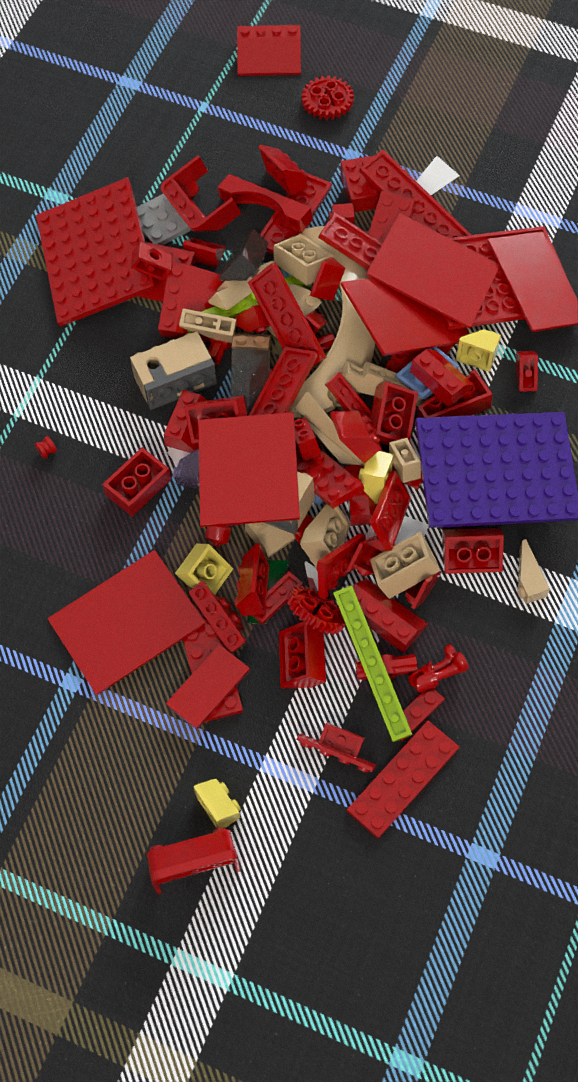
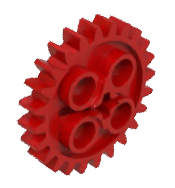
M329 75L327 79L321 76L320 80L315 78V82L310 80V85L306 84L302 93L304 109L308 110V114L313 113V117L319 115V119L325 117L328 120L331 117L334 120L335 116L341 118V113L346 115V111H350V107L353 106L354 102L351 85L347 86V81L342 83V78L336 80V76L333 79H330Z
M301 585L299 587L295 586L286 598L288 600L287 604L290 605L289 609L294 610L293 614L298 615L299 620H304L305 625L310 624L312 629L317 628L320 633L324 631L326 634H329V632L332 635L335 633L339 634L346 625L342 613L338 609L339 606L334 604V600H329L328 597L326 599L319 598L318 592L314 588L310 590L307 586L305 588ZM321 605L316 615H312L316 607Z

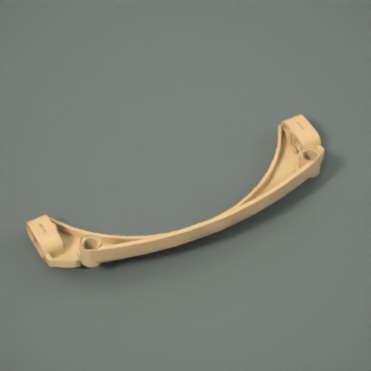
M325 226L306 228L302 233H299L333 254L334 259L346 268L341 282L370 278L366 275L368 270L318 238ZM341 285L343 308L337 336L326 355L327 358L323 360L300 389L289 411L294 412V418H304L295 408L307 391L325 413L335 408L338 411H345L325 386V383L335 373L340 372L342 374L346 361H350L362 368L366 361L371 363L375 342Z

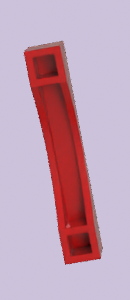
M229 174L217 187L221 200L228 201L230 198H233L236 204L252 203L269 207L282 216L288 228L302 233L313 220L311 207L284 197L279 193L272 192L239 177Z

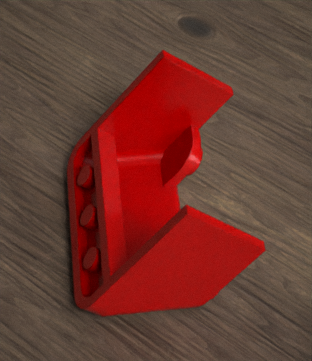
M199 155L167 178L161 184V191L192 231H218L242 213L233 198H230L205 217L191 199L199 191V186L195 181L208 172Z
M373 536L359 544L347 571L351 572L357 569V572L363 576L374 574L370 559L385 551L377 536ZM441 571L405 590L407 601L412 604L411 608L416 609L424 602L439 579Z
M224 827L213 830L211 834L164 847L162 845L153 846L147 853L150 877L157 894L162 893L161 883L234 863L236 872H240L231 831L226 830Z

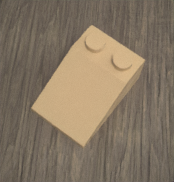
M326 504L304 531L300 545L315 567H317V561L345 543L350 523L339 506L332 509Z

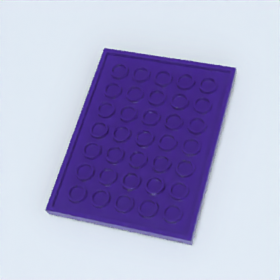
M565 412L416 418L415 424L429 528L578 520V491Z

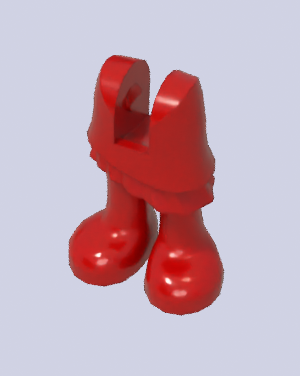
M448 644L444 647L445 658L435 665L431 661L427 665L425 664L408 677V682L418 692L436 688L439 685L438 681L463 673L469 669L465 657L460 652L457 653L451 644Z

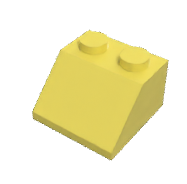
M483 329L461 337L456 361L490 372L497 355L501 335Z
M380 451L364 463V469L361 468L359 473V479L364 485L365 493L376 504L379 501L389 472L393 469L394 454Z
M196 543L175 574L191 588H194L199 582L205 581L215 595L233 568L209 544Z
M213 779L194 786L196 798L216 828H226L240 818L239 811L241 808L235 799L231 801L227 794L230 792L223 782L220 784L217 779Z

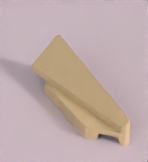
M273 260L226 280L208 302L211 305L229 310L252 293L247 282L271 263H274Z
M350 361L345 362L342 375L356 392L375 396L376 387L385 381L409 389L395 377L397 374L367 361L363 368ZM418 396L416 406L422 405L428 397L421 399Z
M307 391L295 410L304 418H307L314 434L341 466L364 465L340 441L333 421Z

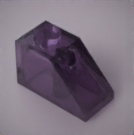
M199 449L180 459L178 467H174L173 478L176 479V485L199 488Z

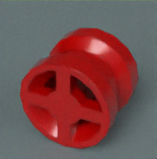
M48 436L44 437L42 442L35 443L36 449L44 459L48 458L49 454L57 452L56 446Z

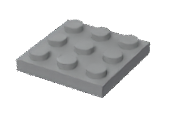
M164 194L137 207L143 235L149 243L163 246L191 231Z

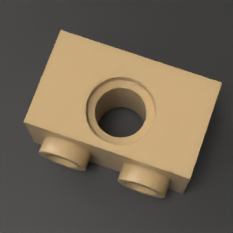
M404 438L389 442V453L394 454L393 466L401 481L405 483L420 479L421 461L409 440Z

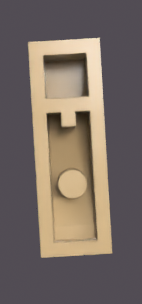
M183 308L179 327L193 332L197 331L198 334L215 340L232 343L236 331V319Z
M525 539L522 540L519 551L517 593L521 599L523 598L525 604L546 598L550 588Z

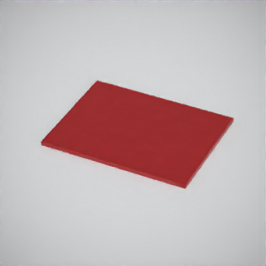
M399 213L366 275L470 329L500 266L498 263Z
M372 278L343 281L340 283L383 356L459 344L461 337L469 335L466 328L448 330L442 314Z
M294 412L198 420L200 527L300 520Z
M155 550L47 618L96 695H99L206 624Z

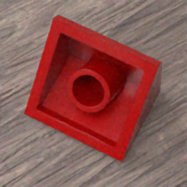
M197 238L188 239L183 242L184 250L195 252L196 263L215 268L218 267L226 249V246Z
M332 257L323 261L309 296L333 301L346 268Z

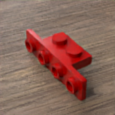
M205 581L199 582L189 591L190 596L230 653H234L246 642V639L240 632L244 628L241 623L242 619L236 612L232 611L230 608L231 603L225 597L215 596Z
M328 722L324 726L319 741L304 734L297 736L296 740L301 742V746L309 749L312 747L319 749V753L328 757L331 755L336 756L338 761L349 765L353 763L358 766L357 769L363 772H373L376 768V764L358 757L365 739L364 737Z

